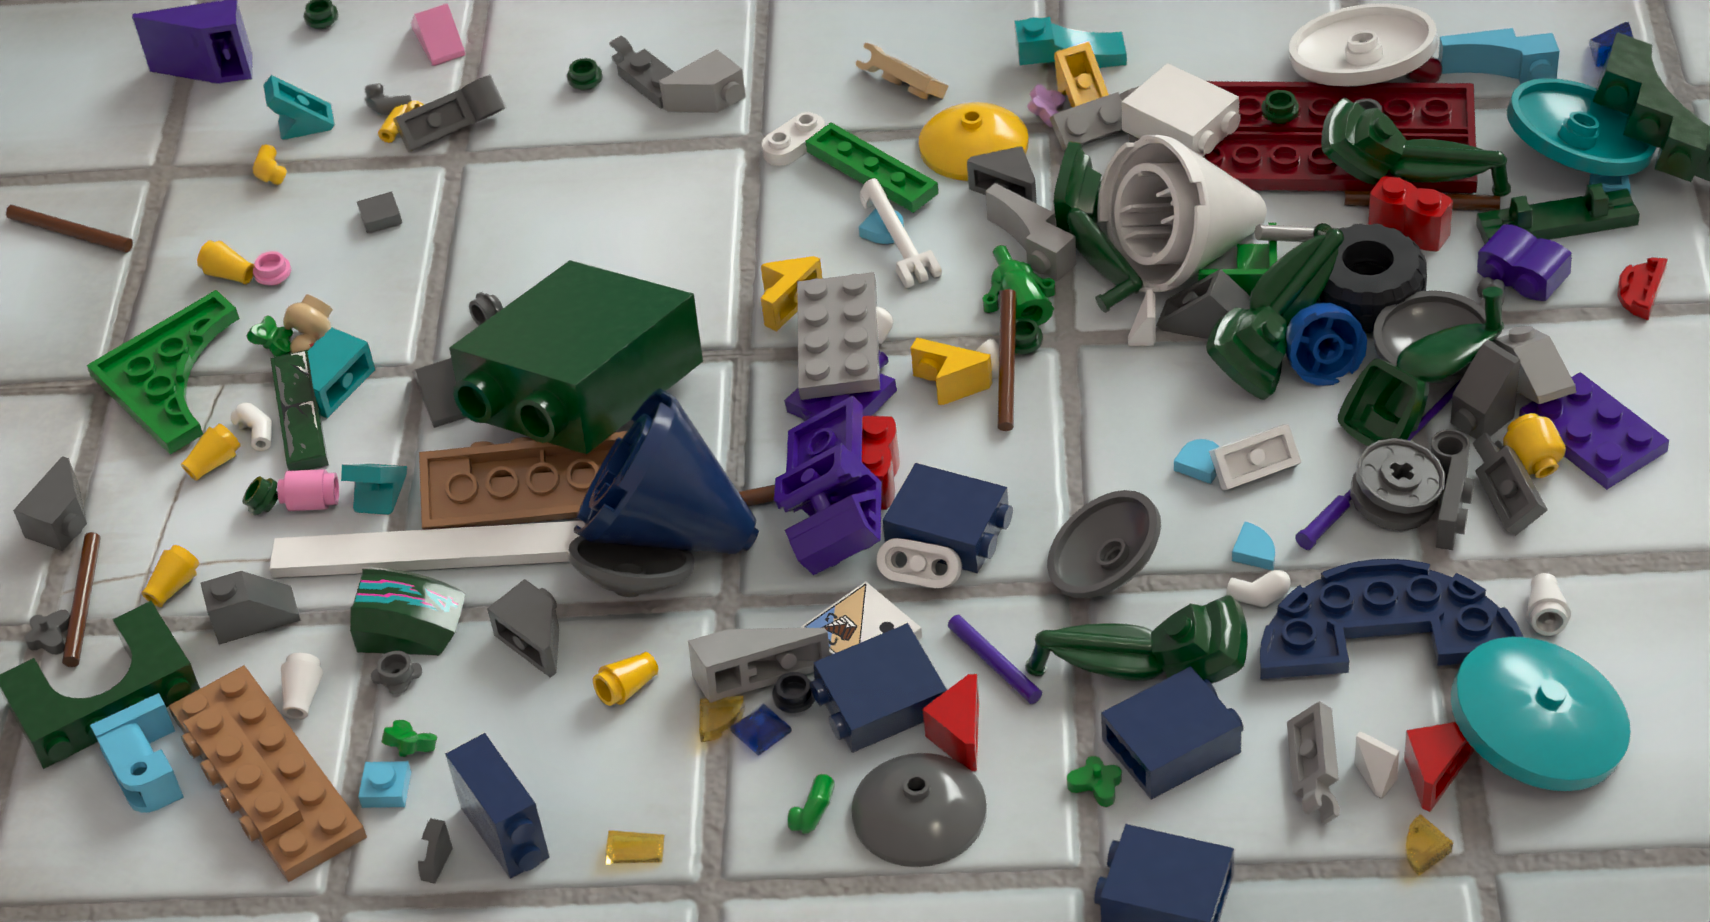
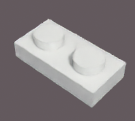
M1289 424L1274 427L1209 451L1222 490L1231 489L1302 463Z

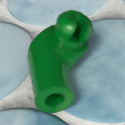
M826 774L817 775L813 780L804 808L794 806L789 810L787 826L791 831H802L803 834H807L816 829L832 798L835 788V782L832 777Z

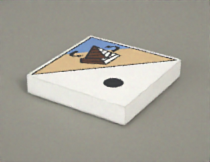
M866 581L801 626V628H825L828 632L830 655L906 623L910 625L918 640L922 638V628Z

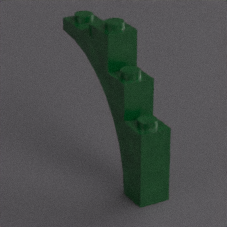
M1617 32L1603 63L1592 102L1627 114L1628 117L1623 135L1659 148L1654 167L1655 170L1692 182L1694 176L1710 181V126L1685 108L1666 88L1658 76L1652 60V44Z

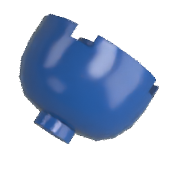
M1316 303L1302 309L1291 319L1286 329L1287 348L1285 353L1289 365L1304 381L1317 386L1334 385L1340 382L1336 378L1343 377L1348 372L1353 374L1359 369L1366 356L1368 340L1361 324L1348 310L1332 303Z

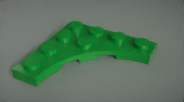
M215 290L87 364L89 374L171 455L203 435L200 423L194 418L187 407L186 389L188 378L194 363L205 347L220 332L240 319L237 309L222 294Z

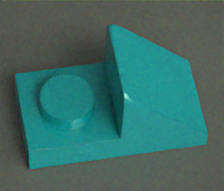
M270 75L263 84L266 106L274 113L280 115L278 124L281 139L287 140L330 131L335 126L331 103L273 75Z
M371 463L342 464L341 481L355 482L354 511L357 513L391 514L406 478L407 466Z

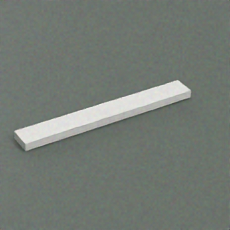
M583 521L274 538L269 570L272 578L357 574L362 573V568L367 567L410 571L570 562L568 559L569 545L575 538L579 537V535L574 533V527L577 525L583 528L586 523Z

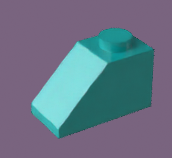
M333 327L308 350L313 390L321 416L328 419L376 370L368 342Z

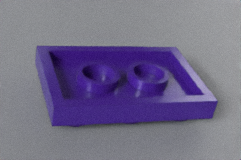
M1581 372L1571 377L1576 386V393L1542 404L1532 401L1520 408L1519 417L1535 413L1538 416L1547 417L1552 420L1565 444L1564 457L1606 490L1668 452V438Z

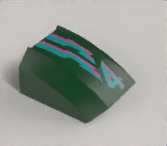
M362 568V576L350 612V632L357 653L386 654L391 651H402L409 655L439 656L456 633L466 594L452 585L427 576L388 568Z

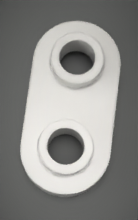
M803 112L768 134L762 140L764 160L771 165L783 166L794 162L806 154L805 141L825 127L824 119L817 114Z
M895 538L886 541L877 553L878 569L886 578L894 581L931 588H947L957 582L962 571V563L958 554L945 546ZM900 552L905 553L907 556V563L902 568L898 567L895 562L896 555ZM941 559L948 566L946 573L943 575H939L935 570L936 563Z

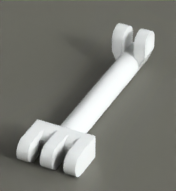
M877 179L868 180L860 191L861 203L865 209L872 207L874 204L904 260L896 262V272L905 288L914 286L912 272L919 283L928 281L925 267L928 268L933 278L942 276L941 267L932 250L918 254L887 199L881 184Z

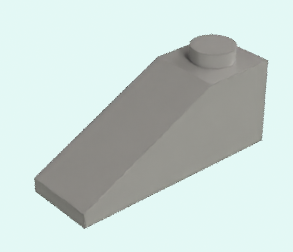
M825 628L727 629L688 640L692 676L709 703L776 684L782 675L789 672H799L804 675L813 673V662L830 656L828 632Z

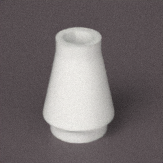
M1541 573L1531 580V594L1526 619L1537 633L1547 636L1556 635L1566 628L1571 618V610L1558 587L1557 579L1551 574Z
M293 653L288 655L286 662L281 665L282 714L287 718L305 719L308 716L309 707L323 676V670L320 667L321 662L314 655Z

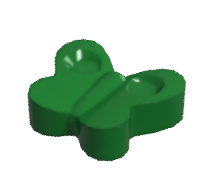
M267 315L261 323L253 325L246 336L249 342L263 345L264 348L270 349L275 357L290 353V339L294 332L292 329L288 330L284 326L277 327L274 318Z
M395 720L392 727L384 728L381 742L387 746L397 747L399 750L398 755L407 757V755H412L416 751H434L437 736L432 733H416L408 721Z
M1097 756L1088 757L1084 767L1077 768L1067 774V788L1070 792L1080 793L1089 790L1093 792L1097 803L1101 807L1113 805L1115 802V787L1122 782V769L1117 765H1104L1103 761Z

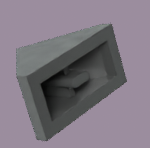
M1022 146L972 156L967 160L969 190L986 195L985 191L996 183L1037 204L1035 177Z
M451 358L415 369L412 372L434 428L467 418L462 416L454 400L453 389L456 381Z

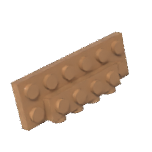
M627 431L614 432L587 455L548 442L540 443L528 437L515 438L510 443L503 444L480 441L471 444L470 447L419 452L422 529L513 525L576 518L586 492L616 439L618 437L622 439Z
M245 665L168 706L172 717L184 733L181 739L193 759L198 756L202 758L203 762L200 763L201 769L212 786L219 783L223 788L219 793L231 814L239 811L242 815L239 818V822L251 842L257 839L260 841L288 882L367 838L363 825Z

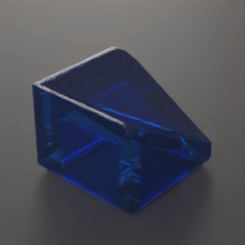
M1629 22L1621 23L1589 40L1596 67H1603L1617 32L1634 38Z

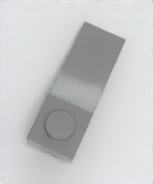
M996 183L985 191L987 220L1007 231L1023 246L1027 253V264L1034 271L1059 281L1076 265L1075 236L1055 226L1054 212Z

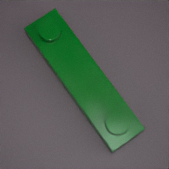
M832 122L805 141L806 150L809 154L863 185L870 179H877L889 200L912 213L939 194L938 182Z

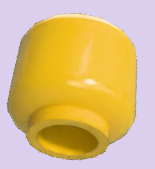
M1530 413L1518 417L1508 425V432L1503 438V446L1508 445L1514 449L1529 475L1534 474L1536 478H1543L1558 469V462L1564 457L1566 448L1552 420L1547 417L1538 416L1535 413Z

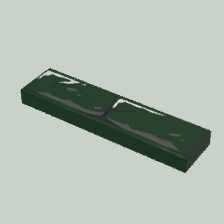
M308 350L270 358L288 471L311 470L328 466L321 415L313 390Z

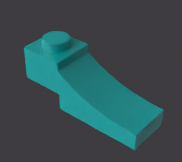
M1032 17L1014 21L1019 66L1054 62L1055 66L1054 53L1056 51L1085 42H1090L1099 68L1127 65V52L1122 32L1073 30L1051 23L1050 17Z

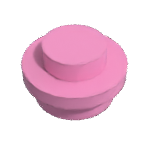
M276 251L265 252L258 256L253 268L255 280L263 285H278L287 279L291 273L289 261Z

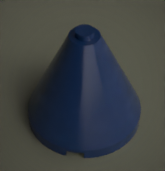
M657 389L631 417V420L635 423L622 439L620 437L616 439L586 492L576 517L586 524L583 528L576 525L574 533L589 542L725 554H737L741 549L748 551L759 534V530L755 528L757 519L676 397L662 389Z

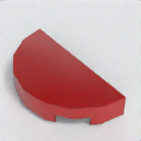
M1647 258V263L1637 264L1633 267L1632 264L1628 265L1620 274L1617 297L1622 306L1633 315L1649 320L1667 269L1668 258Z

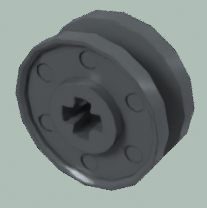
M1396 438L1379 440L1366 447L1360 456L1356 472L1351 480L1350 496L1355 508L1368 521L1382 528L1392 530L1416 529L1428 522L1435 512L1438 499L1445 487V472L1440 461L1427 448L1415 442Z

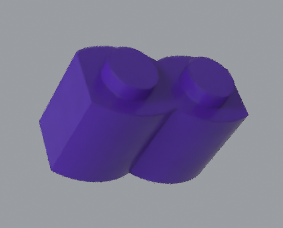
M1502 225L1478 251L1477 272L1484 278L1490 277L1493 280L1499 279L1503 281L1505 286L1513 287L1526 298L1546 301L1571 274L1572 253L1559 243L1548 239H1537L1530 232L1520 227Z

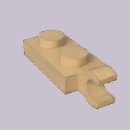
M864 44L863 47L871 52V59L867 63L857 60L855 64L858 68L867 72H876L881 69L883 70L882 78L901 86L902 81L908 83L910 86L907 91L927 100L929 94L944 98L949 87L947 84L897 58L889 56L876 45Z

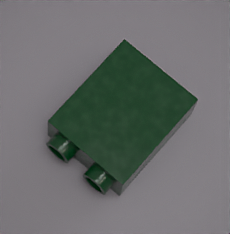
M572 260L566 262L449 347L456 381L453 396L462 416L476 423H487L528 436L540 443L548 442L586 455L631 420L637 409L657 389L667 391L703 362L694 293Z

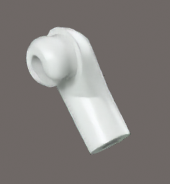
M252 403L237 405V408L231 413L233 425L240 423L239 429H245L248 426L252 429L251 446L257 451L269 449L271 446L272 430L270 417Z
M1282 570L1270 571L1252 583L1232 577L1228 583L1226 595H1231L1236 601L1266 607L1288 593L1291 580L1289 575Z

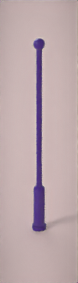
M1461 380L1422 417L1417 430L1411 432L1407 439L1408 441L1452 399L1453 393ZM1350 490L1344 496L1338 495L1305 529H1301L1295 535L1296 542L1300 547L1305 550H1311L1316 545V541L1350 508L1349 502L1352 500Z

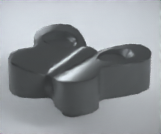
M64 609L53 612L45 617L42 615L33 616L29 621L32 630L24 638L28 648L32 651L42 648L48 653L56 655L64 652L65 643L61 632L68 629L70 613Z

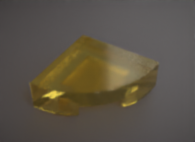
M744 696L724 697L709 703L707 698L700 699L699 734L701 742L720 738L723 731L742 719L745 710Z
M1419 814L1412 821L1407 834L1405 850L1409 865L1420 876L1453 851V841L1422 814Z

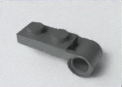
M491 75L467 84L455 92L399 115L393 121L409 153L504 110L506 106Z
M1453 429L1441 430L1431 440V453L1441 463L1445 472L1446 485L1438 519L1436 548L1453 550L1456 534H1465L1468 509H1462L1463 503L1471 504L1475 480L1467 478L1469 439L1464 433Z

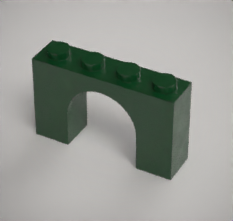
M152 601L112 619L122 645L131 658V665L124 678L104 693L87 698H71L59 694L50 686L35 658L0 674V691L43 769L97 743L98 740L90 725L158 693L167 708L169 705L200 689L191 663Z

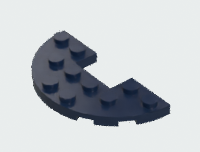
M1372 559L1357 561L1321 572V579L1310 583L1304 588L1301 585L1297 586L1277 606V613L1270 624L1266 625L1261 640L1260 678L1262 680L1349 673V657L1345 639L1430 632L1437 666L1462 664L1468 654L1483 643L1505 637H1523V634L1510 612L1505 607L1499 608L1497 604L1486 596V589L1458 573L1451 577L1430 570V564L1412 560Z

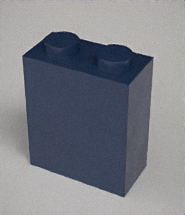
M915 463L882 520L884 540L886 542L890 539L900 538L951 548L960 557L963 570L978 574L985 559H991L994 555L1000 531L1002 529L1006 530L1010 525L1013 507L1008 504V489L1006 486ZM943 559L937 562L947 565V563Z
M908 623L813 662L814 680L810 682V688L815 701L819 706L826 705L831 714L829 716V723L834 735L838 740L845 739L852 753L924 723L923 708L947 691Z
M1191 666L1101 712L1102 741L1151 800L1241 753V732H1243L1244 727L1240 716L1233 708L1228 709L1221 702L1211 682L1207 679L1202 680Z
M483 733L445 753L462 811L508 877L511 879L524 871L532 870L541 862L550 858L535 801L488 736Z
M1125 824L1120 841L1113 840L1111 842L1107 857V867L1110 868L1107 878L1100 876L1095 889L1094 904L1100 905L1101 922H1219L1234 876V848Z

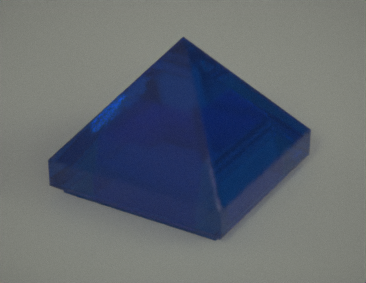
M764 703L730 727L731 732L758 756L792 732L791 726Z

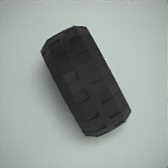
M1353 224L1350 227L1340 228L1344 234V241L1339 246L1333 271L1316 303H1332L1348 310L1361 324L1365 334H1371V332H1374V325L1378 315L1385 307L1404 302L1416 292L1426 291L1427 262L1425 256L1420 251V247L1409 237L1403 235L1401 231L1384 227L1381 224Z

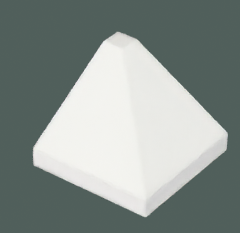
M1147 290L1128 335V346H1154V343H1156V308L1153 290Z
M1359 732L1356 735L1354 764L1375 796L1382 799L1397 780L1399 751L1365 733Z

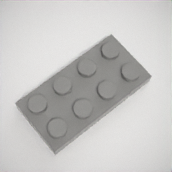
M874 272L798 281V389L801 400L880 390L879 341L876 314L877 288Z

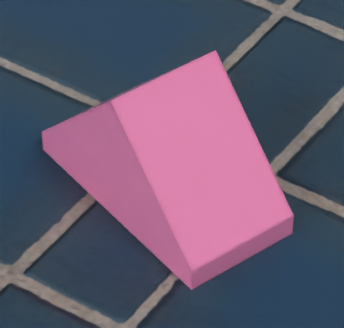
M448 3L414 14L411 21L412 29L433 66L465 56V50Z

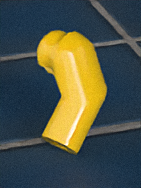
M413 100L408 104L395 107L378 131L379 138L386 143L393 142L399 133L393 119L424 104Z
M261 145L253 165V173L255 177L266 183L271 181L275 185H280L286 176L287 170L285 167L277 165V161H275L277 150L272 145Z

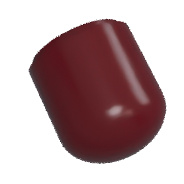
M1431 57L1422 66L1405 74V76L1419 83H1436L1442 75V64L1437 58Z

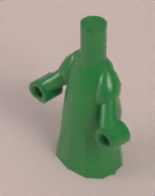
M999 245L995 247L993 256L999 266L994 269L991 275L992 286L989 293L985 294L982 298L984 312L998 311V295L1000 291L1011 289L1016 292V319L1028 318L1035 321L1038 326L1046 323L1053 316L1054 307L1047 297H1052L1056 294L1055 281L1051 278L1043 279L1034 273L1029 264L1013 260L1006 246Z

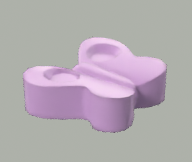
M1037 84L1030 92L1032 100L1027 106L1028 110L1036 116H1040L1046 125L1053 128L1049 118L1053 114L1059 113L1057 109L1065 102V96L1059 91L1047 90L1044 86Z

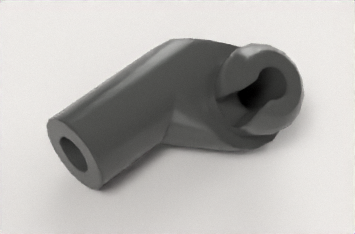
M380 83L369 84L365 87L366 97L364 100L366 105L382 115H389L395 107L412 101L410 95L392 97L384 95V87Z

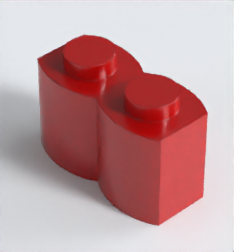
M1382 177L1370 192L1368 225H1373L1374 223L1381 224L1387 228L1397 229L1414 241L1421 250L1439 251L1450 236L1453 200L1434 189H1417L1410 182L1398 177Z
M863 416L862 463L882 482L881 510H887L895 498L894 477L900 465L896 423L892 416Z

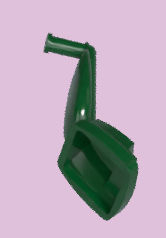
M1342 98L1331 108L1324 121L1321 140L1324 154L1347 173L1370 185H1375L1382 177L1386 176L1388 171L1394 177L1408 182L1436 183L1470 178L1484 173L1491 168L1493 195L1503 197L1511 192L1506 169L1507 158L1500 151L1483 150L1443 140H1406L1393 121L1378 108L1366 110L1358 103H1353L1347 98Z
M1069 141L1060 166L1053 197L1056 226L1074 235L1076 249L1101 275L1117 285L1103 295L1099 294L1095 297L1099 308L1104 313H1107L1117 303L1133 293H1139L1143 286V281L1097 225L1098 198L1103 179L1102 174L1093 169L1091 158L1084 153L1081 143Z
M1320 223L1315 226L1313 238L1287 252L1263 274L1252 289L1249 309L1233 308L1217 321L1209 335L1206 346L1209 356L1234 382L1261 400H1265L1274 394L1279 383L1282 359L1287 348L1286 329L1291 319L1302 309L1316 304L1333 271L1339 246L1344 241V234L1340 229L1332 228L1326 223Z
M1492 286L1482 291V296L1485 299V324H1462L1424 336L1400 352L1397 357V366L1379 358L1372 360L1356 379L1340 408L1337 420L1344 430L1366 446L1385 439L1407 440L1411 432L1417 430L1426 407L1430 386L1426 382L1440 381L1455 374L1473 361L1481 345L1486 340L1492 342L1502 333L1504 329L1501 305L1503 290Z
M1226 595L1203 606L1189 604L1169 616L1154 630L1143 626L1118 623L1086 624L1057 630H1042L1035 636V646L1031 657L1026 661L1025 669L1033 676L1044 675L1047 669L1046 663L1052 651L1056 656L1073 666L1110 678L1146 681L1154 679L1162 674L1163 671L1166 677L1169 678L1191 666L1202 680L1207 679L1213 684L1237 673L1244 667L1248 646L1246 618L1241 605L1231 595Z

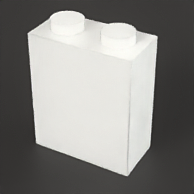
M1169 63L1164 65L1121 102L1123 131L1141 139L1140 136L1144 135L1168 136L1179 141L1202 157L1212 152L1215 146L1228 134L1235 132L1240 123L1239 96Z

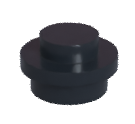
M789 672L782 675L777 680L772 691L775 706L786 713H800L809 709L815 702L810 688L811 680L799 672Z

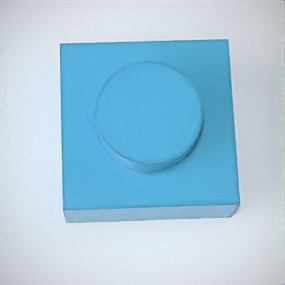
M365 762L358 796L361 807H405L411 778L409 762Z

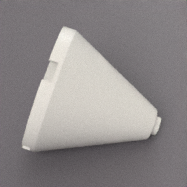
M1163 135L1140 136L1141 139L1136 142H1127L1122 145L1110 160L1100 186L1097 215L1098 222H1106L1110 241L1142 278L1143 286L1139 291L1147 292V290H1153V292H1166L1183 284L1197 274L1200 269L1208 266L1255 232V227L1258 224L1263 225L1267 209L1263 198L1258 193L1179 141Z

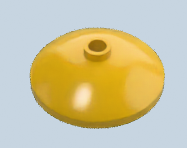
M985 102L962 103L946 108L933 116L924 125L919 135V152L924 163L931 170L942 176L968 181L967 160L970 157L1020 146L1023 147L1026 155L1029 146L1028 130L1024 122L1013 112L1001 106Z

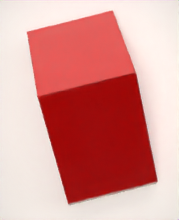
M977 674L966 675L923 708L925 737L952 759L965 765L971 771H977L980 701Z
M1456 722L1406 730L1404 760L1421 807L1428 812L1432 811L1474 752L1473 747L1466 740Z

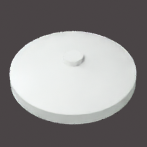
M1364 4L1338 9L1309 21L1291 38L1289 52L1293 69L1305 79L1332 86H1360L1391 80L1417 69L1433 56L1438 40L1435 22L1421 10L1398 4Z

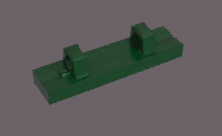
M1602 183L1587 185L1585 196L1529 205L1526 195L1512 197L1509 208L1477 213L1476 226L1484 244L1488 242L1502 225H1514L1530 232L1537 239L1551 240L1636 226L1639 223L1640 213L1633 203L1628 189L1604 192Z

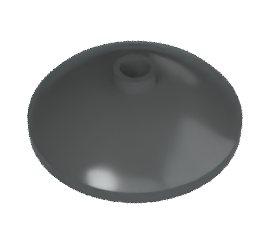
M1436 290L1416 292L1404 302L1385 307L1378 315L1373 332L1376 352L1382 360L1397 366V357L1400 352L1424 336L1462 324H1485V309L1475 301L1452 292ZM1471 363L1443 380L1426 383H1447L1461 380Z
M1131 490L1107 493L1081 507L1061 527L1050 547L1047 569L1051 581L1061 592L1074 598H1091L1105 595L1128 583L1148 563L1157 546L1161 531V517L1157 507L1144 494Z
M579 536L570 543L568 551L570 563L580 574L600 587L614 591L623 597H637L640 594H651L675 586L689 577L694 570L695 559L689 550L589 542Z
M912 753L887 760L871 770L855 791L851 811L855 832L862 844L871 853L896 865L925 867L937 865L957 857L976 841L986 821L987 803L981 782L965 765L943 755Z

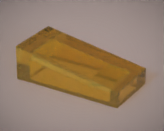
M608 830L605 864L662 863L665 835Z

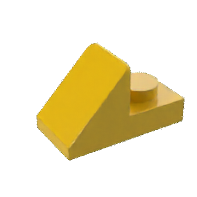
M1090 42L1054 53L1058 91L1064 96H1068L1072 108L1109 95Z
M809 256L768 262L761 265L765 291L760 298L764 326L777 332L798 312L797 282L823 278L820 258Z
M917 337L911 346L913 376L936 381L938 405H945L989 389L993 383L990 354Z

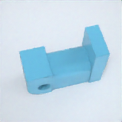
M159 693L90 725L100 744V750L133 810L140 813H150L184 798L174 771L162 749L154 752L150 743L175 732L165 703Z

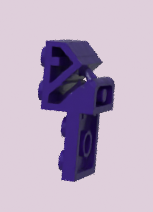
M854 396L788 430L786 473L775 478L774 501L778 509L784 508L785 513L791 511L795 513L802 509L810 516L784 531L798 562L812 575L829 567L836 566L841 561L862 550L869 549L881 541L882 482L862 463L863 405Z

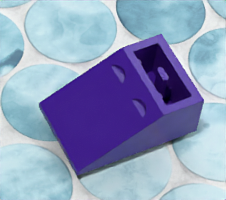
M221 0L132 14L150 72L216 84L252 79V50L237 0Z

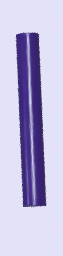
M957 614L949 620L948 628L1029 704H1035L1039 701L1042 691L962 616Z

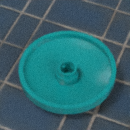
M1542 78L1524 82L1512 93L1506 110L1507 119L1512 129L1530 147L1565 166L1605 176L1631 175L1644 170L1650 164L1657 149L1655 146L1624 136L1623 132L1628 115L1592 102L1596 91L1595 87L1570 80Z
M1526 637L1494 639L1483 643L1471 651L1454 677L1451 687V706L1460 731L1482 758L1504 774L1520 782L1554 791H1576L1590 788L1606 780L1614 772L1628 749L1631 733L1630 721L1624 703L1617 691L1590 663L1558 645Z

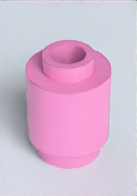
M326 469L286 471L284 479L278 480L277 492L279 503H285L288 511L325 510L329 508V505H338V476L336 473H328Z

